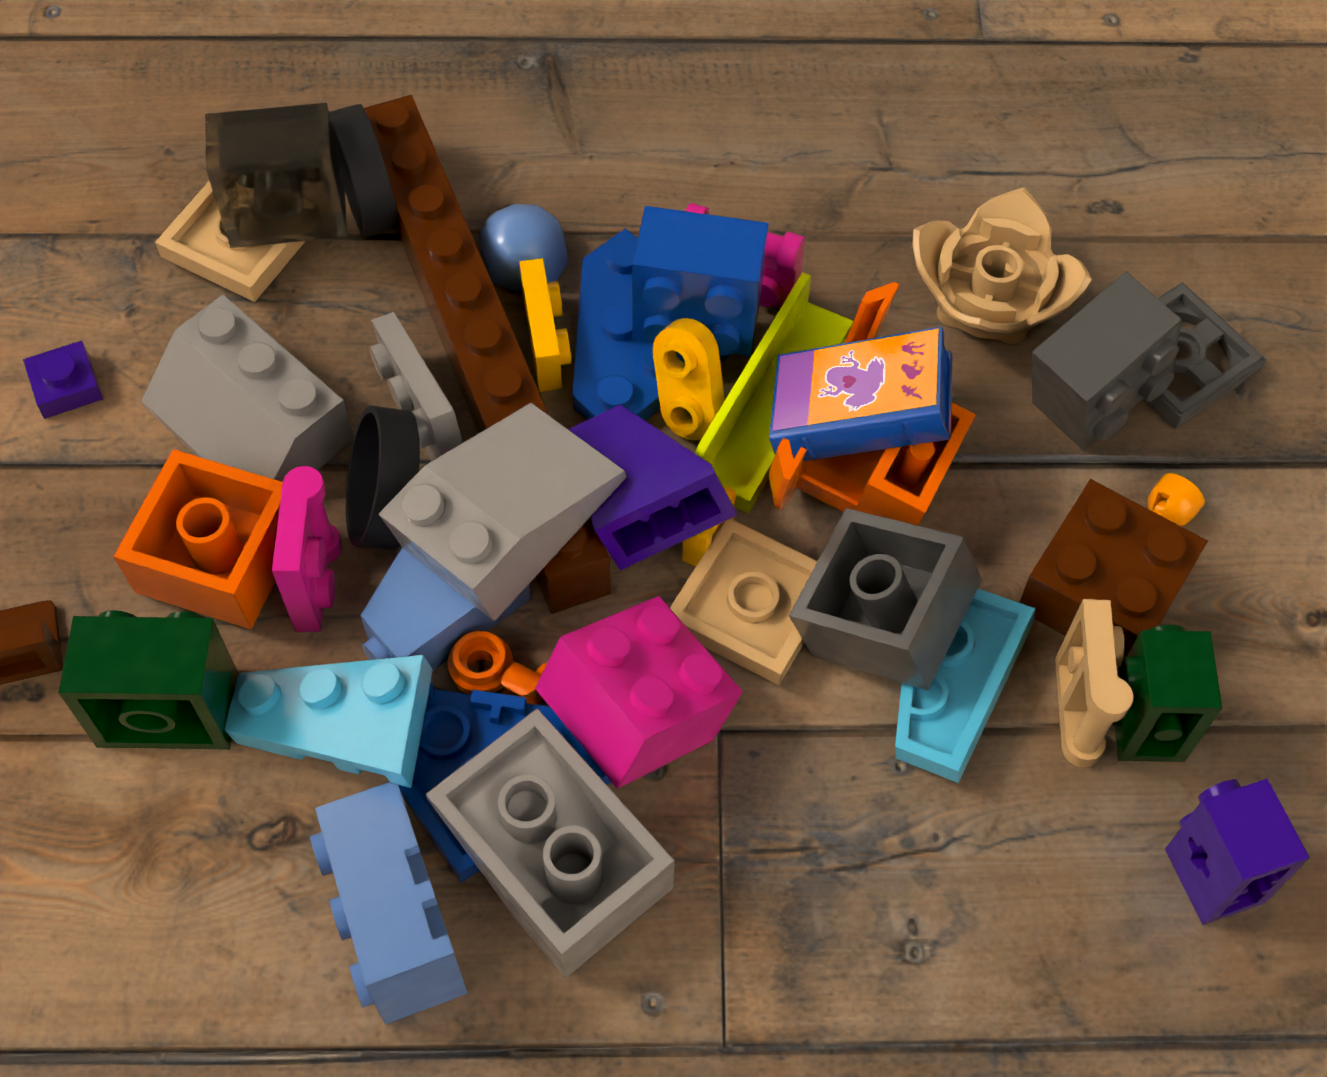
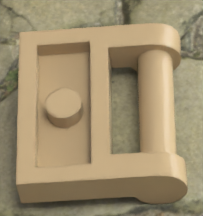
M1082 600L1055 658L1062 751L1068 762L1082 768L1091 767L1098 762L1105 751V735L1113 722L1124 718L1133 703L1131 687L1126 681L1117 676V667L1121 666L1124 657V633L1122 627L1113 626L1111 600Z

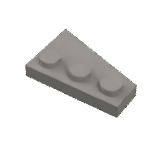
M394 312L371 320L378 344L369 347L370 354L381 380L388 379L389 388L398 409L410 410L414 414L419 431L420 448L425 447L430 460L433 461L463 443L455 412Z

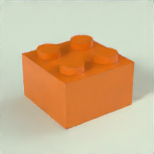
M173 449L113 557L135 593L252 630L276 582L272 573L283 482Z

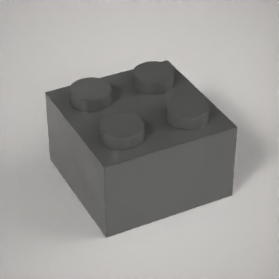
M1125 271L1032 351V403L1082 450L1086 449L1098 437L1102 441L1110 439L1128 420L1129 414L1127 412L1143 398L1148 402L1153 401L1173 381L1174 374L1172 372L1175 357L1179 352L1177 343L1182 319Z
M846 508L789 617L812 656L929 690L982 579L964 537Z

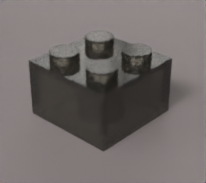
M327 103L205 114L206 171L230 248L348 237L345 184Z

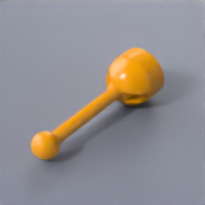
M1174 473L1164 474L1148 496L1149 510L1179 526H1183L1193 520L1205 504L1201 491L1191 481Z

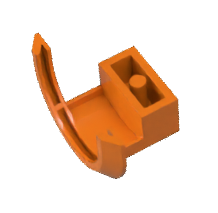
M892 282L866 292L845 343L877 338L900 284ZM951 402V438L949 440L816 459L815 461H803L807 451L803 447L799 449L797 455L793 458L790 442L783 438L776 450L769 472L774 507L782 510L796 489H799L842 512L848 508L919 526L976 414Z

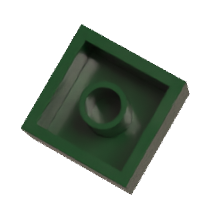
M110 610L104 611L98 616H73L58 693L97 748L230 750L232 738L224 729L239 673L213 618H205L199 614L184 611L171 613L167 617H136L128 612Z

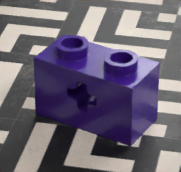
M1268 778L1241 787L1237 779H1231L1203 791L1198 796L1199 805L1192 813L1179 821L1180 830L1165 848L1202 925L1265 904L1310 858Z

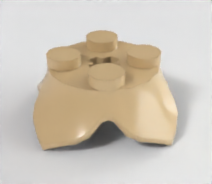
M1025 187L991 198L977 208L967 226L962 229L957 228L949 221L937 220L923 224L913 230L912 247L916 267L937 301V317L944 325L958 328L975 337L996 339L1007 344H1017L1022 342L1027 337L1028 331L1039 323L1054 318L1068 310L1089 287L1092 278L1081 261L1069 254L1054 255L1052 253V228L1047 215Z

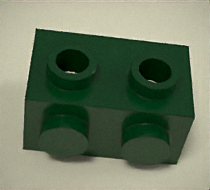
M1171 624L1140 631L1128 655L1123 657V662L1118 667L1117 676L1126 681L1133 692V703L1124 718L1112 723L1115 731L1118 761H1186L1222 709L1211 631H1186L1182 626Z

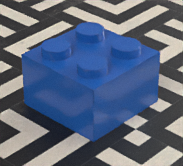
M645 206L632 263V339L648 341L653 344L656 336L673 321L681 318H690L701 322L712 332L718 344L719 355L738 354L751 356L761 302L769 223Z

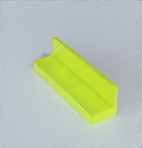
M805 272L801 273L695 451L696 455L712 465L722 485L736 491L735 508L748 514L769 479L770 468L775 456L769 433L778 355L843 344L853 324V320L808 302L811 275Z

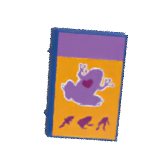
M942 326L778 355L769 433L774 454L783 438L789 440L793 458H795L801 447L807 449L803 461H815L816 459L949 440L951 438L953 356L950 350L946 351Z

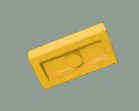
M543 258L519 261L523 301L539 392L562 389L561 365L571 364V352L567 328L555 329L553 317L563 316L558 281L547 282Z

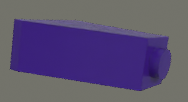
M622 405L615 406L568 429L622 468L627 475L626 479L591 516L595 532L620 571L737 516L732 501L710 463Z

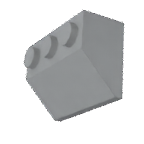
M225 295L218 297L175 329L141 400L144 408L196 456L283 482L287 473L296 467L309 466L316 470L320 469L351 444L354 439L344 400Z

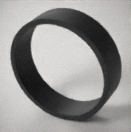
M359 103L326 112L325 118L333 154L347 200L363 238L398 229L397 210L389 177L374 130L364 107Z
M370 405L360 417L352 443L346 484V524L348 536L353 546L396 550L400 547V543L379 516V513L419 472V431L416 418L410 410Z

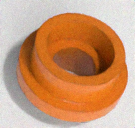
M474 631L464 635L454 644L448 655L447 667L452 682L461 691L470 695L472 690L495 693L504 687L501 684V679L514 661L509 645L502 638L487 631ZM478 660H488L493 664L491 669L485 672L476 673L470 670L471 665Z

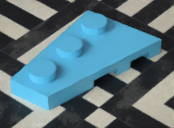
M979 588L977 589L929 690L901 683L895 741L896 759L959 783L1034 624L1035 608Z
M423 655L239 673L224 730L236 744L299 760L309 756L333 762L338 770L358 775L364 770L384 775L390 783L411 788L433 669Z

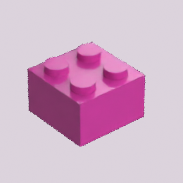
M660 596L561 636L535 687L537 692L617 789L713 741L743 693L740 687Z

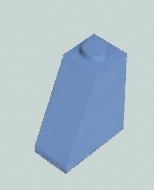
M402 547L360 615L368 639L362 644V649L369 660L423 655L434 671L448 660L450 650L461 637L474 631L490 630L531 600L529 584L494 622Z

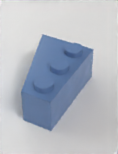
M388 782L316 807L315 810L322 832L310 836V840L322 876L333 873L340 896L330 899L329 903L342 941L349 938L353 940L358 963L350 965L349 968L362 1008L375 1004L386 1025L466 995V987L399 786Z

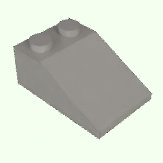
M530 403L426 464L379 513V516L407 552L495 622L626 479L627 475L622 468Z
M538 709L534 710L426 793L428 801L517 922L565 979L674 887L675 860Z

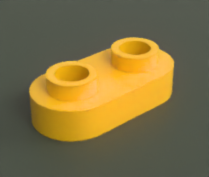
M681 318L673 321L656 336L653 343L652 351L660 409L666 425L676 435L687 440H701L725 401L719 348L714 335L704 324L694 319ZM676 352H678V353H680V354L682 355V357L684 358V361H685V362H682V361L676 356Z

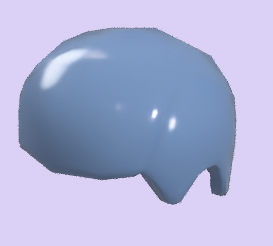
M513 204L498 210L485 220L483 227L480 229V254L490 279L496 286L513 292H522L519 261L543 258L547 282L557 281L567 267L568 253L561 223L557 217L539 205Z

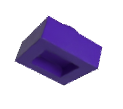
M82 340L23 359L37 407L44 419L103 400L89 354Z

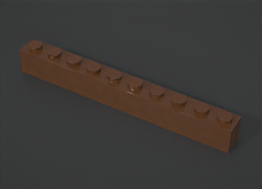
M408 95L365 107L364 109L374 130L393 192L398 216L397 233L478 434L530 403L549 415L413 96ZM591 517L536 576L551 614L611 594L610 557L594 530Z

